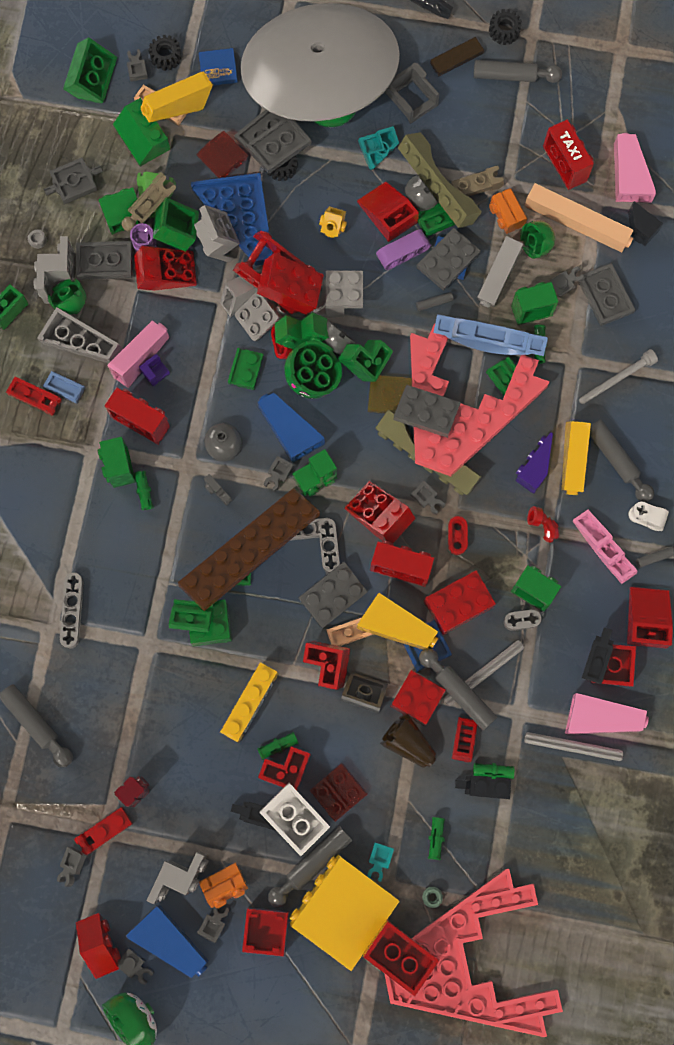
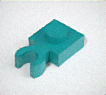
M374 843L369 863L374 864V866L368 871L367 876L371 878L373 872H378V881L381 882L383 879L382 867L389 868L394 852L393 848Z

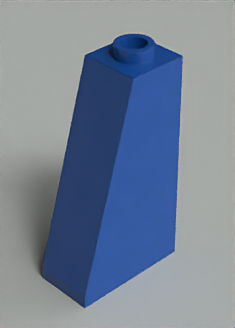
M275 393L265 394L259 399L258 407L292 463L325 445L324 437Z
M161 905L155 907L126 935L129 940L190 978L195 974L199 977L207 969L205 964L209 960Z

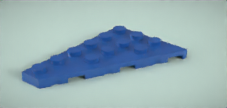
M255 173L191 182L192 190L204 205L227 212L240 243L238 246L249 258L259 242L253 237L255 233L261 230L269 233L261 174ZM265 246L254 265H264L265 259L272 255V251Z

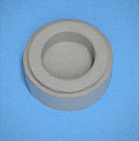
M33 230L28 235V242L33 248L39 249L46 245L47 237L43 231Z

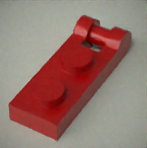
M14 377L6 391L8 395L51 416H54L57 404L60 405L62 401L60 397L18 377ZM46 399L50 400L48 406L44 404Z
M121 807L77 836L74 841L77 845H80L82 853L89 855L133 825L124 808ZM90 836L94 841V843L91 845H89L86 841V839Z

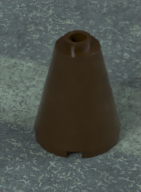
M403 714L399 717L402 721L397 724L394 722L382 737L383 742H380V744L422 768L432 766L436 761V752L408 714Z

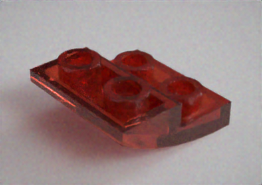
M225 131L215 136L196 154L218 178H225L233 168L237 169L249 156Z
M343 763L310 789V792L335 822L367 795V792Z

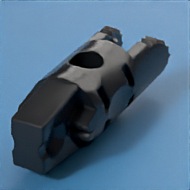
M411 0V2L429 12L449 19L453 11V7L444 0Z

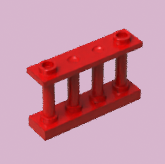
M262 230L253 236L259 242L248 260L237 263L233 268L235 273L258 289L261 273L253 270V265L266 246L274 253L316 271L314 267L306 265L273 240L268 232ZM277 303L291 314L298 312L294 309Z

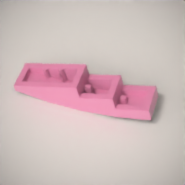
M589 510L573 519V523L585 540L621 584L637 574V569L627 560L623 550L612 540L613 536Z

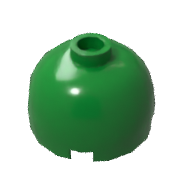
M541 220L531 221L523 225L520 232V241H524L526 246L523 247L524 252L532 259L543 257L551 252L555 245L553 228Z
M67 279L60 282L52 289L54 291L52 296L48 295V302L54 310L57 307L69 315L79 313L86 302V292L77 279L75 281Z

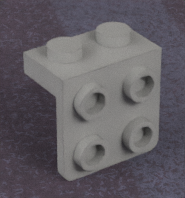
M257 291L235 312L236 319L253 341H258L277 321L286 316V310L273 300L257 294Z

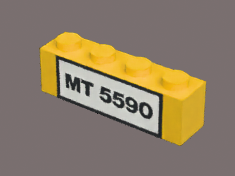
M261 662L259 663L220 733L240 743L278 676L277 671Z

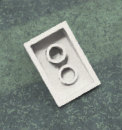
M290 783L259 812L300 856L330 828Z

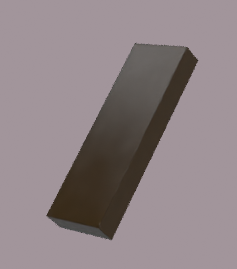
M474 37L430 60V64L437 75L441 76L484 54V49L477 38Z

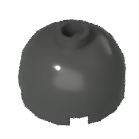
M418 174L407 182L405 195L416 210L427 211L438 204Z
M327 319L329 338L324 340L323 343L330 346L334 354L341 355L347 344H355L356 342Z
M215 424L209 428L205 435L206 451L216 461H230L241 451V435L230 424Z

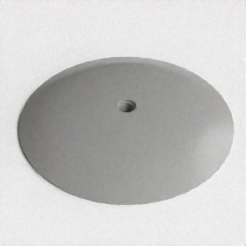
M337 3L312 4L287 11L275 17L255 33L247 44L242 56L241 76L243 84L252 99L262 108L273 114L298 121L331 120L361 110L385 92L393 81L398 69L399 46L389 26L376 15L364 9Z

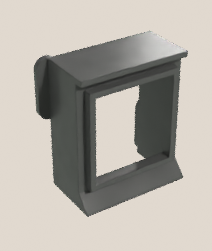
M413 63L412 66L396 75L385 90V94L403 112L410 124L437 107L439 103V93L428 82L426 72L418 63ZM412 82L429 99L414 110L398 94V91Z

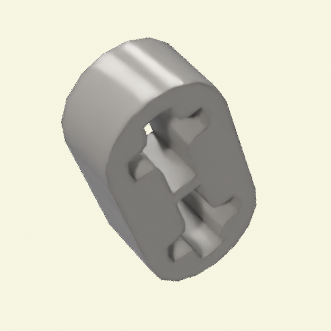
M536 610L511 612L504 618V626L510 631L535 628L541 622V615ZM530 614L533 617H537L534 624L531 621H524V619L529 618ZM511 617H513L514 620L521 619V622H517L515 626H512L511 623H508Z

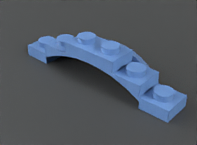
M437 314L433 332L445 335L459 344L476 350L504 355L536 354L544 356L548 340L546 336L531 334L509 327Z

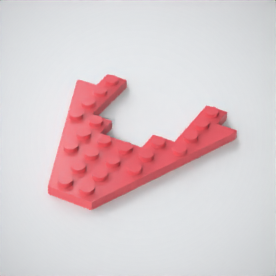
M434 324L428 339L413 333L410 335L412 387L444 397L449 381L433 376V373L449 338L445 335L433 333ZM525 355L520 356L503 400L484 394L479 409L460 403L448 438L414 427L415 464L451 477L548 388L550 381L533 376L539 360Z
M505 869L414 935L412 939L436 956L439 962L416 996H413L385 974L390 1004L547 1037L543 1016L563 1012L558 990L554 989L497 1002L492 981L471 984L463 943L483 939L479 917L538 905L534 884L513 888L510 870Z

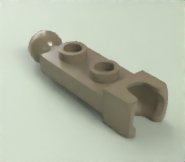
M494 166L487 168L486 171L451 181V185L469 197L488 190L493 191L501 188L504 184V179L502 177L495 178L499 167Z
M162 172L153 179L149 187L128 209L132 215L122 220L124 230L131 231L136 225L137 220L144 223L163 200L169 197L176 189V185L173 182L163 185L166 176Z

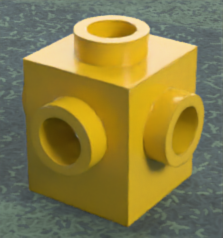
M329 206L325 214H322L319 225L322 226L320 232L325 233L326 236L331 238L338 237L341 232L345 231L347 222L344 221L346 211Z

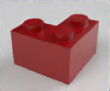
M317 641L306 643L303 662L321 666L318 686L335 690L344 687L350 648Z
M291 747L284 766L265 759L258 778L283 788L290 783L298 791L311 754Z
M100 913L76 922L79 952L95 979L118 970L120 954L116 947H112V940L108 934L110 926L107 919L103 920Z

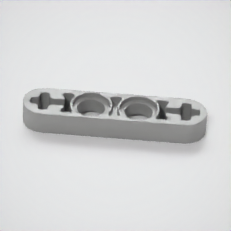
M77 573L68 574L64 580L60 643L68 649L75 648L79 643L84 582ZM74 577L79 581V583H75L74 588L78 593L68 592V590L73 591V585L69 582L73 581ZM71 596L78 598V602L74 606H69L67 602ZM69 615H74L76 617L75 624L67 625L66 618ZM65 628L75 629V632L71 631V637L74 638V641H71L69 645L65 641V638L69 637V631H65Z

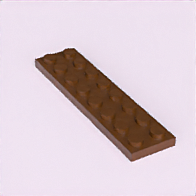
M293 488L178 581V586L205 611L320 516V511Z

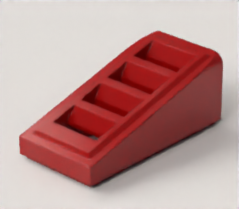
M458 718L452 759L469 763L472 761L478 726L474 720ZM461 725L473 727V730L462 729ZM460 733L471 735V738L460 736ZM459 742L469 743L470 746L460 745V744H458V743H459Z

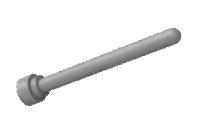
M649 349L643 353L639 361L580 397L579 402L585 404L643 366H652L657 363L658 358L653 350Z

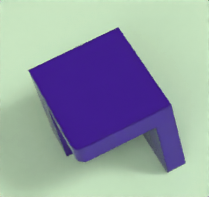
M155 354L139 366L141 373L152 387L170 374L169 370L161 362L158 354Z

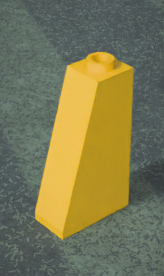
M204 71L144 96L141 112L150 123L203 110L213 84Z
M570 421L566 422L561 490H567L566 494L578 495V492H584L591 423Z
M380 593L377 594L357 624V628L361 631L422 650L428 647L433 648L439 639L436 637L437 630Z

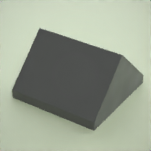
M350 672L341 701L379 713L388 684Z

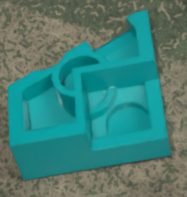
M394 126L358 139L370 170H373L399 144Z

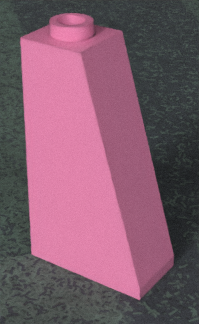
M618 134L614 142L616 202L635 201L652 203L656 190L636 134Z
M151 321L107 365L114 379L128 389L141 374L139 366L157 354L169 339L168 329L163 324H156L154 321Z
M576 693L572 697L565 734L640 732L647 727L649 717L646 716L647 711Z

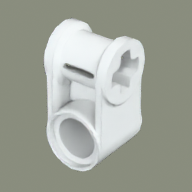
M638 502L629 510L628 515L634 523L641 524L655 531H663L669 512L661 507Z

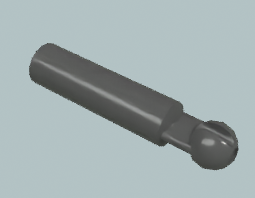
M475 60L473 78L535 82L538 77L546 78L551 83H556L562 78V70L556 65H552L547 69H539L535 63Z
M602 419L590 426V437L625 483H632L636 489V498L645 503L652 500L654 497L653 488L648 484H643L639 479L640 470Z
M427 648L421 651L419 654L421 665L428 668L431 667L437 673L435 680L483 731L498 718L450 666L443 667L438 662V654L435 650Z
M14 684L5 688L0 693L2 703L42 749L48 748L52 752L53 761L58 767L70 765L73 760V754L68 748L61 747L57 743L58 735Z
M338 826L287 874L288 882L285 885L271 889L268 895L269 903L273 907L284 906L287 903L288 894L293 889L301 890L327 865L333 856L336 857L352 842V839Z

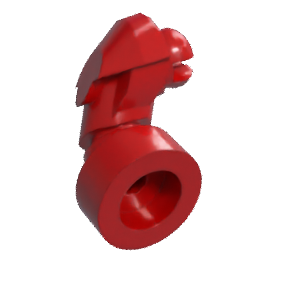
M535 506L530 508L527 516L528 524L532 526L544 525L545 535L543 538L546 542L551 543L554 539H558L560 536L558 524L550 517L548 518L542 508Z

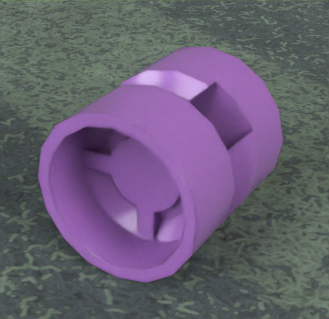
M140 223L131 229L130 238L136 252L141 246L157 247L156 239L153 238V229L149 225Z

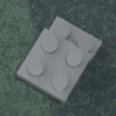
M203 205L199 209L202 219L194 224L197 231L196 234L202 242L203 251L208 257L230 262L234 259L231 250L240 243L227 212Z
M60 236V243L57 244L58 254H37V261L34 262V269L37 272V278H34V289L38 291L39 297L42 298L45 304L49 303L48 295L52 296L53 286L67 279L75 280V251L68 236Z
M326 271V280L322 281L317 308L307 315L315 313L323 317H344V308H363V271Z
M201 851L196 852L189 869L171 860L165 861L147 901L156 904L164 900L169 888L184 895L193 893L200 879H197L199 873L204 872L209 860L206 859L208 854Z

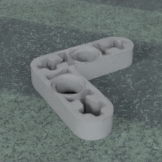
M330 518L315 519L309 524L314 528L311 534H305L302 530L300 531L301 535L294 536L290 541L320 538L322 567L326 573H329L340 564L336 525ZM325 523H329V526L333 527L329 529L330 536L334 535V537H326V530L322 529ZM331 541L335 547L333 550L327 551L323 547L324 543ZM336 554V556H332V561L337 565L330 569L329 566H326L329 563L328 556L324 557V555Z

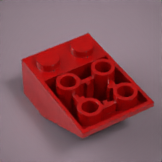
M384 182L357 200V203L388 242L418 223L419 212L404 195L387 182Z
M141 246L134 255L137 289L156 291L197 285L193 251L185 252L177 249Z
M370 481L344 508L377 538L392 543L416 519L407 505Z
M630 587L627 645L665 649L672 646L673 623L669 590Z

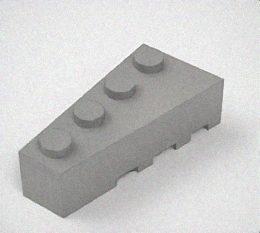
M57 307L37 337L44 345L110 363L123 350L117 342Z

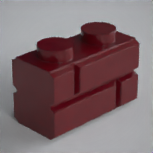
M130 776L123 783L124 786L121 785L114 792V795L126 807H135L141 801V798H145L150 793L148 788L150 784L142 776L137 778Z

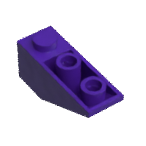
M551 432L547 437L543 436L537 445L540 446L538 450H532L527 457L529 462L526 466L522 464L515 473L518 475L515 481L533 494L548 475L553 433Z

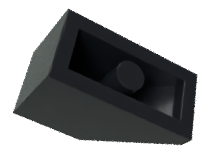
M635 201L632 203L628 211L630 228L633 229L631 236L636 242L646 246L659 232L663 223Z

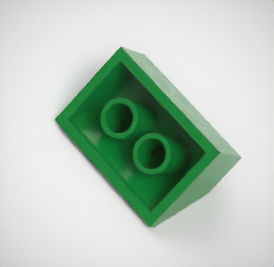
M89 37L77 43L63 89L78 99L102 104L117 56Z
M141 98L126 105L113 123L114 128L140 167L171 150L168 138L157 121L149 123L142 114L141 105L143 100Z

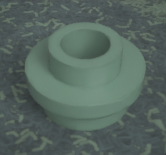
M428 887L424 890L422 899L426 906L436 908L442 903L443 895L438 888ZM431 893H434L436 895V899L434 901L429 900V895Z

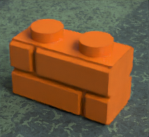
M511 188L492 196L489 208L492 214H496L500 229H504L505 233L508 234L522 228L526 224L527 217Z
M236 862L199 881L206 901L211 908H220L226 904V900L232 897L239 898L245 894V890L249 889Z

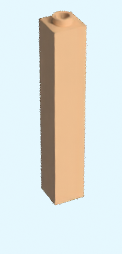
M536 183L526 199L525 207L621 253L625 247L629 248L633 237H631L633 229Z

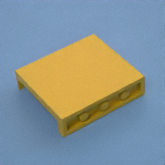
M337 855L329 860L326 865L328 869L325 873L317 877L314 882L316 886L311 892L308 891L302 899L303 904L299 909L296 908L292 912L289 923L292 928L352 971L400 901L340 855Z

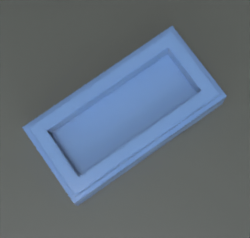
M51 371L43 385L45 390L76 404L85 390L84 385Z

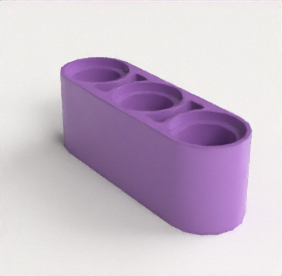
M419 229L382 247L377 251L376 255L384 269L390 270L424 253L431 247V244L423 231Z

